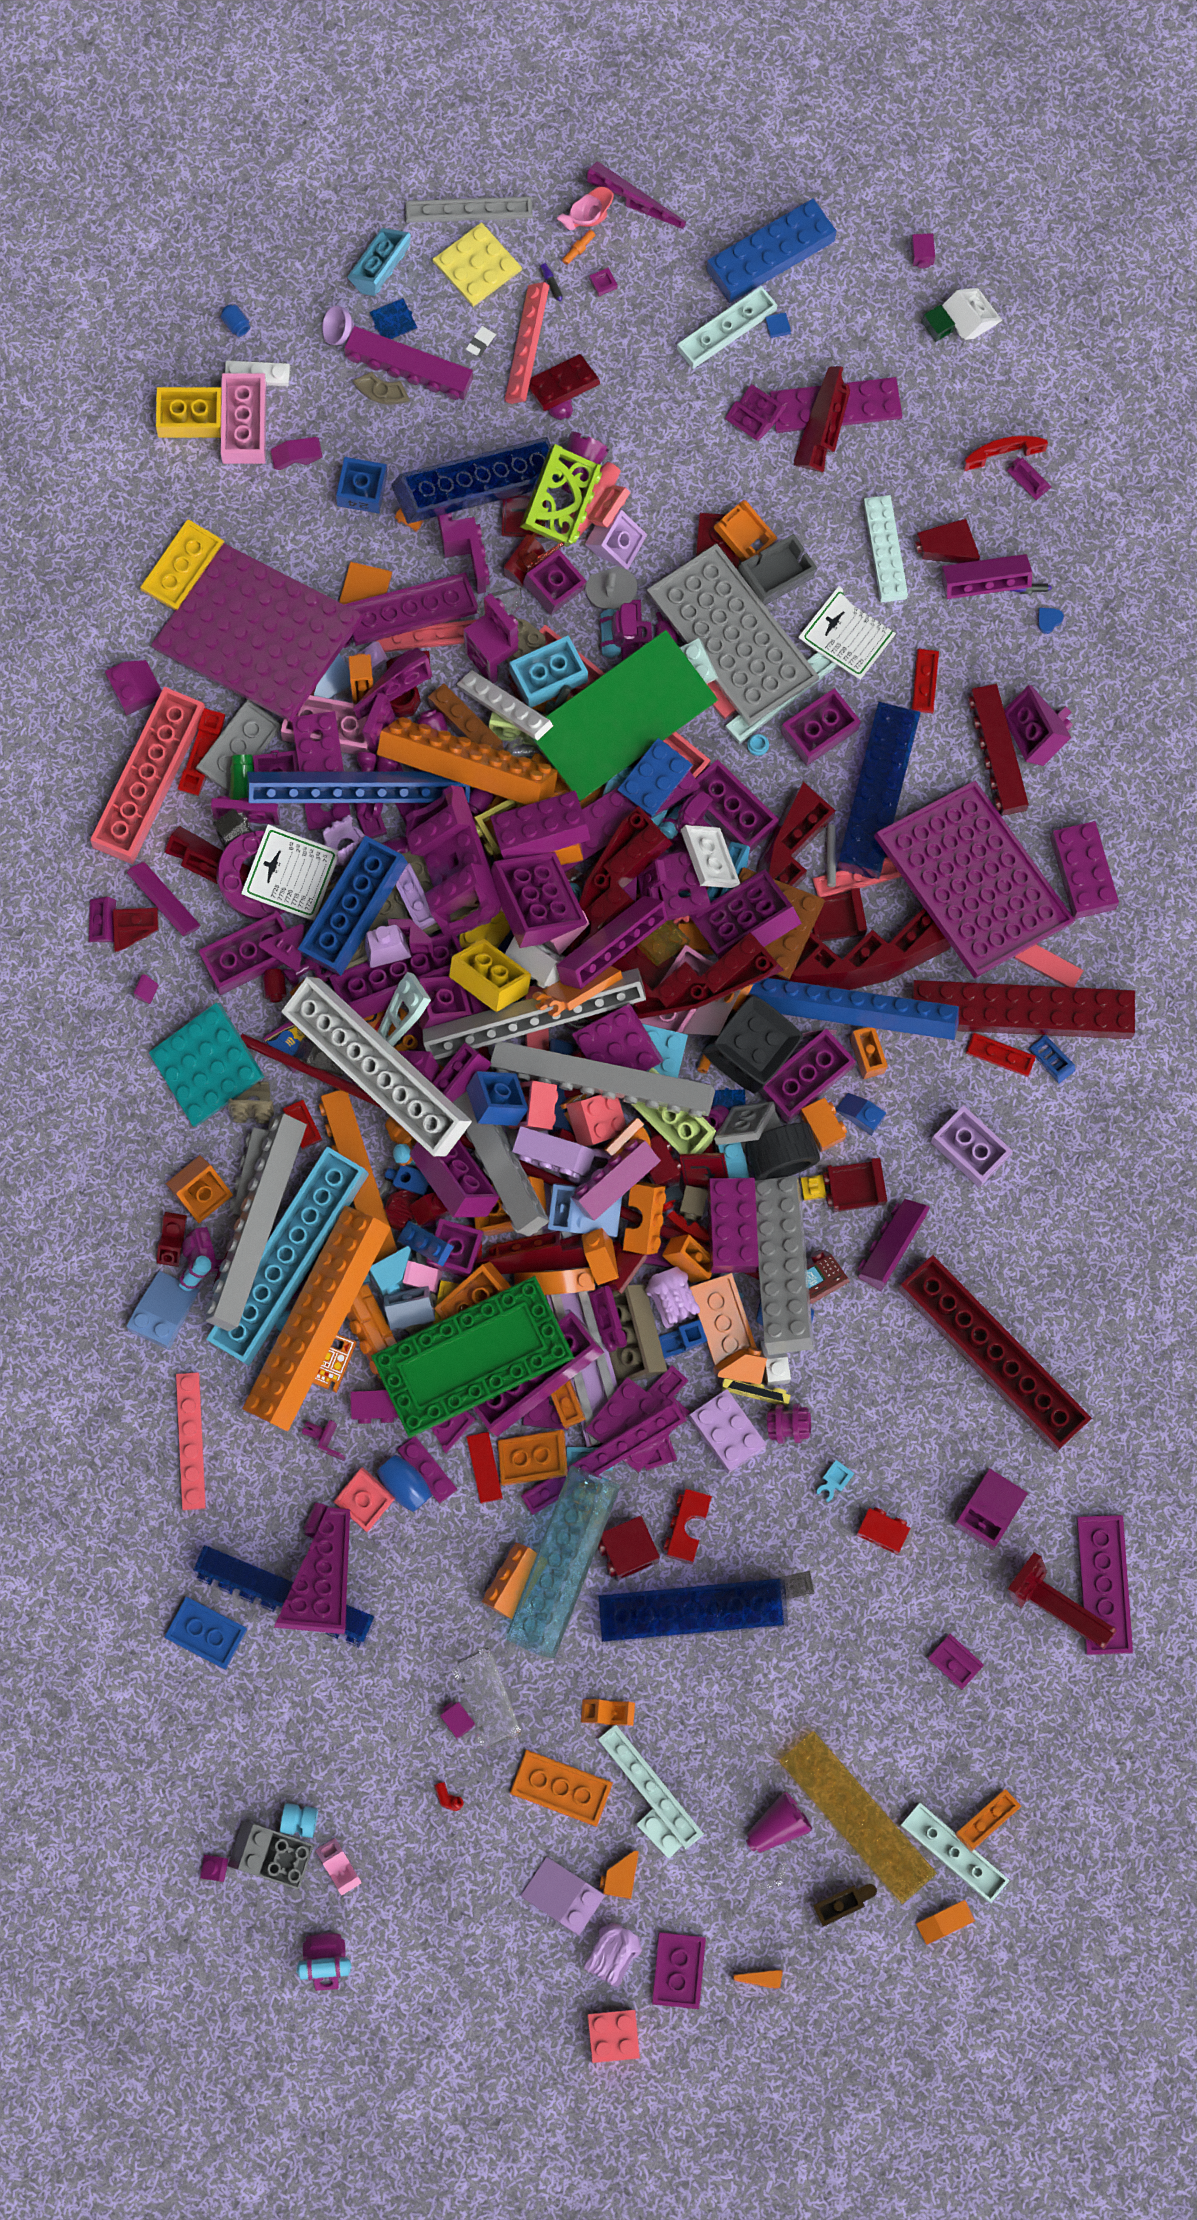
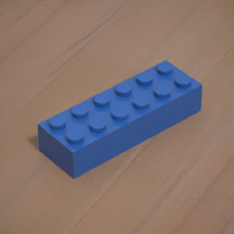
M813 198L708 259L706 271L727 301L731 303L835 242L837 230Z
M365 836L298 948L300 953L305 958L342 976L408 864L405 857L393 849Z

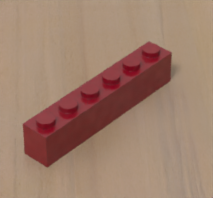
M996 683L972 688L969 697H967L969 709L974 711L975 717L972 718L974 729L979 730L980 750L984 749L985 757H983V764L985 770L990 772L991 777L988 778L989 787L995 791L994 806L997 811L1000 810L1001 816L1027 811L1029 803L998 685Z

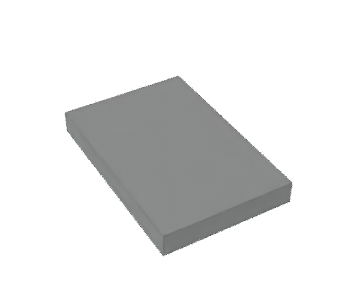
M774 1102L732 1107L714 1138L716 1145L759 1140L776 1109Z

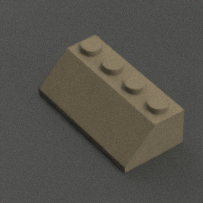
M628 1285L622 1294L615 1291L612 1292L622 1326L621 1330L625 1332L627 1339L625 1347L619 1348L617 1346L615 1351L609 1352L617 1385H621L627 1377L634 1382L667 1372L645 1285Z

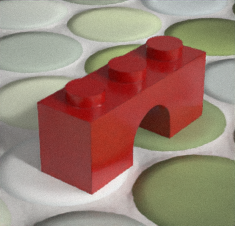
M686 1489L684 1494H679L676 1507H680L678 1516L673 1515L670 1528L674 1529L672 1538L667 1537L664 1546V1551H668L666 1557L693 1565L700 1540L694 1539L686 1533L685 1524L691 1519L706 1520L712 1496Z

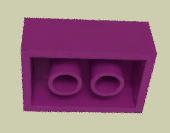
M834 688L783 723L781 734L805 765L808 766L857 732L861 721Z

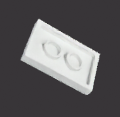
M685 825L681 829V833L700 885L726 888L737 887L740 881L721 829Z

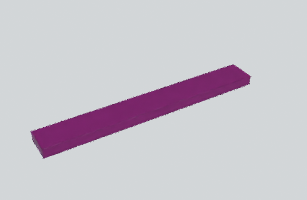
M674 1401L568 1466V1476L547 1479L521 1495L532 1515L575 1490L577 1482H588L687 1421V1418L678 1403Z

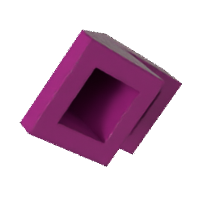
M319 437L289 440L271 449L274 469L282 470L295 462L309 465L323 457Z
M388 919V926L397 925L406 937H410L411 953H434L432 939L411 919Z

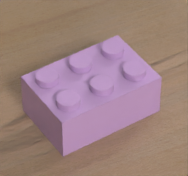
M964 1105L933 1136L930 1142L979 1188L1013 1152Z
M520 1126L512 1152L518 1154V1159L535 1166L539 1165L548 1170L561 1172L579 1179L580 1175L588 1176L596 1151L571 1141Z
M728 1389L689 1416L691 1423L728 1474L766 1448L767 1444Z

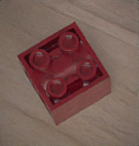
M642 1515L599 1534L596 1546L601 1557L606 1556L608 1560L605 1566L610 1577L615 1576L617 1581L659 1563V1553Z

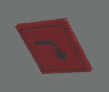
M503 495L502 536L525 537L527 534H530L534 538H545L538 533L520 527L531 496ZM546 501L542 503L544 508H546ZM535 520L536 524L545 527V520Z
M725 1153L680 1154L679 1156L685 1187L686 1185L707 1187L710 1178H729Z

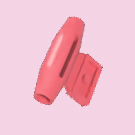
M606 462L600 469L602 476L598 484H595L592 491L595 494L591 503H587L585 509L587 516L583 524L580 523L577 531H580L579 537L592 523L608 527L630 494L625 487L615 485L621 471L610 462ZM575 512L569 515L570 517H572V519L574 517ZM567 522L564 523L561 534L568 532L569 525Z

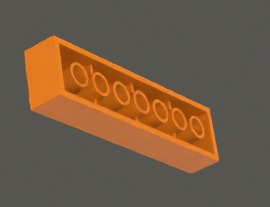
M405 717L398 718L381 730L377 751L379 756L526 805L549 799L554 794L558 770L551 768L548 764L531 762L529 758L516 757L508 751H498L492 749L487 744H477L471 742L469 738L456 737L448 731H438L432 729L427 724H417Z

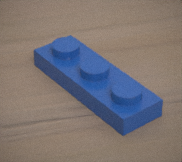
M410 1221L407 1222L398 1238V1241L441 1266H444L454 1247Z

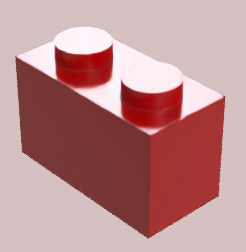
M876 1507L874 1509L869 1508L856 1536L898 1555L911 1528L907 1526L906 1521L895 1517V1519H891L886 1516L887 1513Z

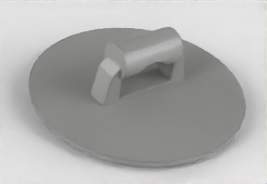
M616 566L591 575L586 584V594L589 600L599 608L619 609L623 603H630L636 596L637 581L630 571Z

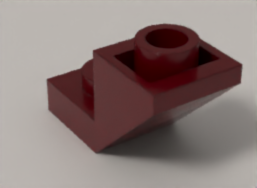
M170 1212L164 1213L162 1236L158 1244L157 1264L179 1267L182 1243L186 1234L187 1215Z

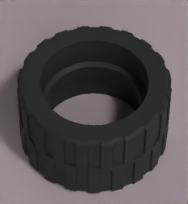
M808 1123L787 1124L768 1130L761 1134L759 1140L748 1141L745 1145L756 1180L788 1177L811 1168L820 1161V1155Z

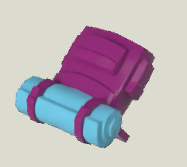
M623 603L618 610L607 609L601 613L599 624L601 625L602 643L600 648L602 649L603 656L616 657L620 655L621 647L631 645L632 643H648L652 640V624L646 621H636V605ZM637 627L645 628L647 635L643 638L636 635Z
M703 791L683 799L677 803L676 808L671 814L663 819L662 824L659 826L660 830L668 839H673L681 833V829L685 825L712 827L703 817L713 799Z
M207 1227L194 1229L186 1236L182 1243L183 1256L187 1257L188 1268L184 1270L179 1278V1286L185 1291H191L200 1284L201 1279L206 1277L208 1273L217 1272L220 1267L219 1265L223 1261V1259H215Z
M320 1933L306 1937L302 1947L304 1960L299 1961L296 1970L300 1980L314 1979L316 1991L338 1989V1978L349 1976L352 1968L349 1958L345 1957V1940L341 1938V1934ZM326 1977L333 1981L330 1984L320 1983Z

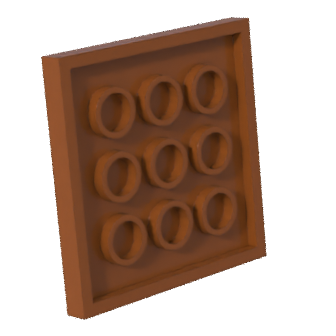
M743 867L738 878L740 884L756 875L757 872ZM773 879L794 907L802 923L765 946V949L784 969V971L775 975L790 980L825 900Z

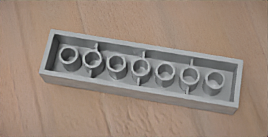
M797 1175L755 1181L765 1346L768 1355L812 1350L814 1345L800 1184Z

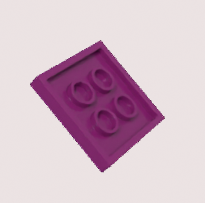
M630 1003L608 1013L572 1034L585 1057L589 1060L641 1071H647L664 1061Z
M627 1377L585 1429V1432L604 1445L665 1406ZM673 1430L622 1461L639 1474Z

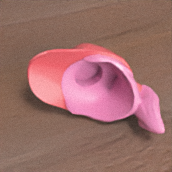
M598 187L572 205L569 215L561 214L557 217V220L561 221L568 230H574L579 226H596L607 217V209L612 203L614 194L606 187Z

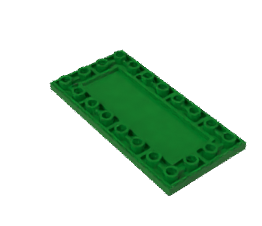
M665 630L546 716L551 721L553 727L538 741L531 736L530 738L551 766L558 770V775L569 790H576L579 802H581L645 755L657 738L664 741L715 704L718 698L667 630Z
M536 1276L371 1355L409 1438L574 1359L572 1351Z

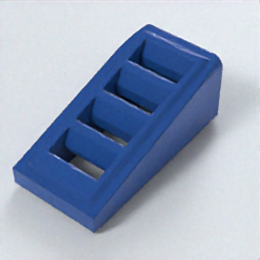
M1046 1035L1029 1048L1031 1053L1036 1056L1037 1060L1058 1084L1075 1072V1064ZM1047 1044L1049 1047L1040 1054L1038 1051ZM1053 1051L1055 1054L1046 1060L1044 1057ZM1058 1058L1061 1060L1056 1065H1051Z

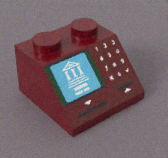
M825 1249L813 1252L810 1258L807 1259L810 1304L850 1282L832 1254Z

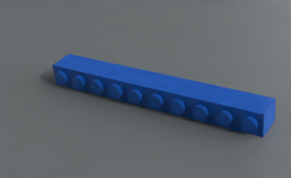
M427 771L247 772V796L249 803H433L442 797L443 790L451 785L463 787L468 803L470 798L469 785Z
M766 978L753 984L749 994L764 1000L779 1013L796 1017L955 1040L959 1024V1006L771 978Z

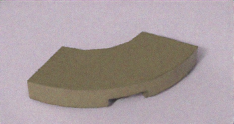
M373 372L353 380L356 388L365 397L377 403L396 405L410 401L401 381L393 383L384 382L377 378Z

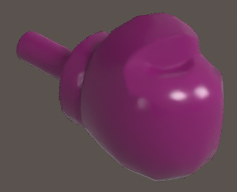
M569 399L549 409L548 413L558 420L570 418L573 413L572 400Z
M657 612L656 617L659 622L655 625L657 636L667 630L673 640L677 642L680 636L668 621L663 620L661 612Z

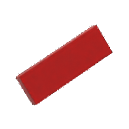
M917 650L912 712L934 713L939 651Z
M975 1032L966 1052L970 1056L1025 1077H1029L1036 1058L1035 1055Z
M489 1432L467 1436L480 1503L484 1504L502 1500L503 1496Z

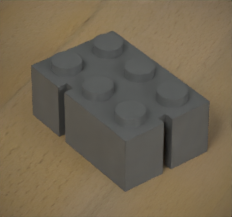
M792 534L760 552L759 556L756 554L742 562L738 572L761 602L767 605L813 579L818 568L808 553L803 555L800 563L798 562L804 552V548L795 534Z

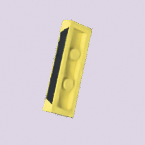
M724 1378L722 1391L728 1389L730 1393L773 1404H784L785 1407H788L791 1395L786 1394V1390L780 1388L769 1390L765 1389L763 1384L751 1383L749 1385L733 1379Z

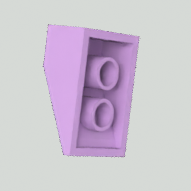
M546 1857L521 1897L579 1936L605 1895Z

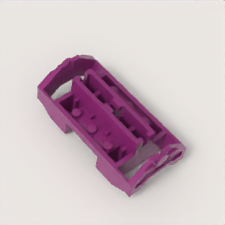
M451 785L443 790L442 797L427 807L412 811L405 816L407 821L405 835L411 854L424 857L433 884V888L424 894L431 915L440 926L444 935L456 936L490 923L492 918L500 912L502 905L463 787ZM463 906L474 908L479 906L476 911L465 918L452 922L450 915Z

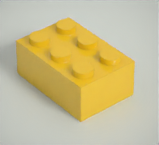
M157 387L156 430L158 438H221L222 388Z
M482 939L452 956L449 977L495 1012H498L528 994L531 973L488 941Z

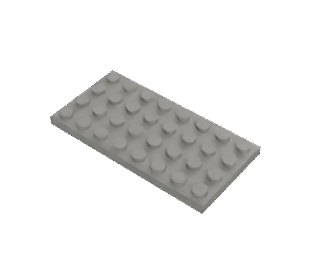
M717 544L647 589L646 593L685 644L698 638L701 639L718 676V679L714 680V682L748 726H751L819 680V675Z

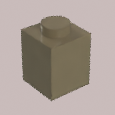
M686 1185L679 1214L686 1221L696 1222V1219L701 1220L707 1190Z

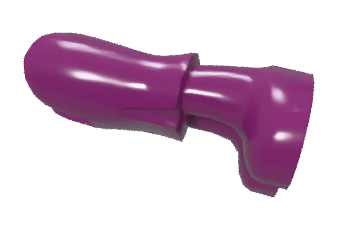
M369 752L357 753V762L361 766L362 772H373L377 758L375 754ZM380 756L377 772H391L396 769L398 762ZM356 803L357 814L364 815L366 803ZM374 803L372 817L379 818L383 809V803Z

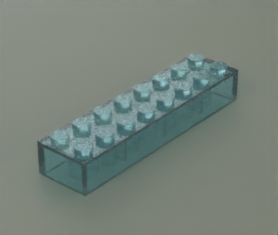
M575 1466L570 1467L507 1631L506 1640L539 1656L555 1659L621 1487L620 1484L586 1469Z

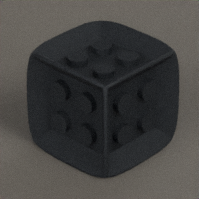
M749 994L736 1013L729 1014L720 1034L713 1035L702 1053L714 1066L739 1086L752 1093H757L780 1070L800 1043L803 1035L794 1024L759 997Z

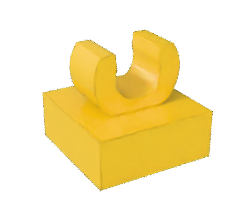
M823 1175L800 1179L804 1201L826 1198Z

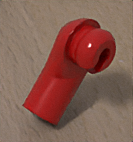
M445 1782L434 1785L439 1804L442 1807L451 1811H458L463 1807V1799L460 1796L456 1797L449 1794Z

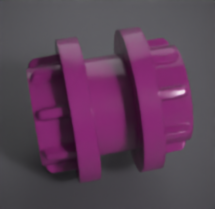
M794 1403L793 1410H785L784 1404H777L776 1408H771L767 1414L769 1438L777 1440L778 1444H785L786 1437H794L795 1443H802L803 1439H808L811 1436V1413L808 1407H801L800 1403Z

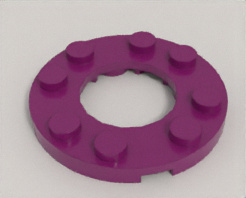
M254 831L238 836L223 850L217 864V883L223 898L235 911L253 919H263L276 912H279L280 915L286 912L242 894L244 887L239 875L241 864L246 858L257 854L265 831Z

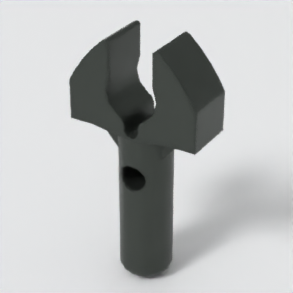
M569 685L563 686L556 702L553 700L547 702L545 706L546 716L566 702L571 692Z

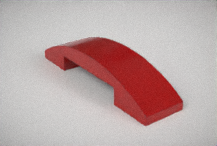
M1034 436L1001 438L983 445L965 459L963 469L968 471L984 467L987 457L1023 449L1025 456L1045 452L1048 441L1047 439Z
M204 708L198 726L199 731L177 790L195 796L200 795L207 777L199 772L196 767L221 735L225 714Z

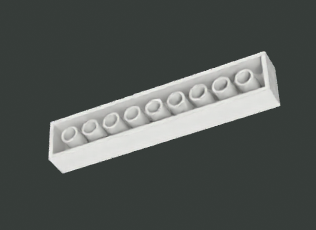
M306 977L281 1011L433 1156H447L472 1121L320 978Z

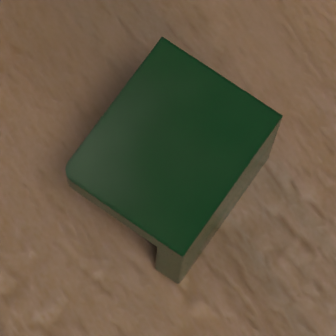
M942 305L923 315L922 324L935 342L953 333L955 323Z

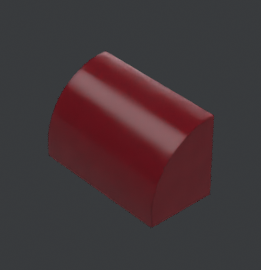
M527 534L504 566V576L523 587L526 574L534 569L546 554L544 547L534 537Z

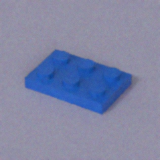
M657 738L618 788V792L636 806H640L653 818L693 767V764Z
M186 1597L164 1638L226 1670L248 1629Z

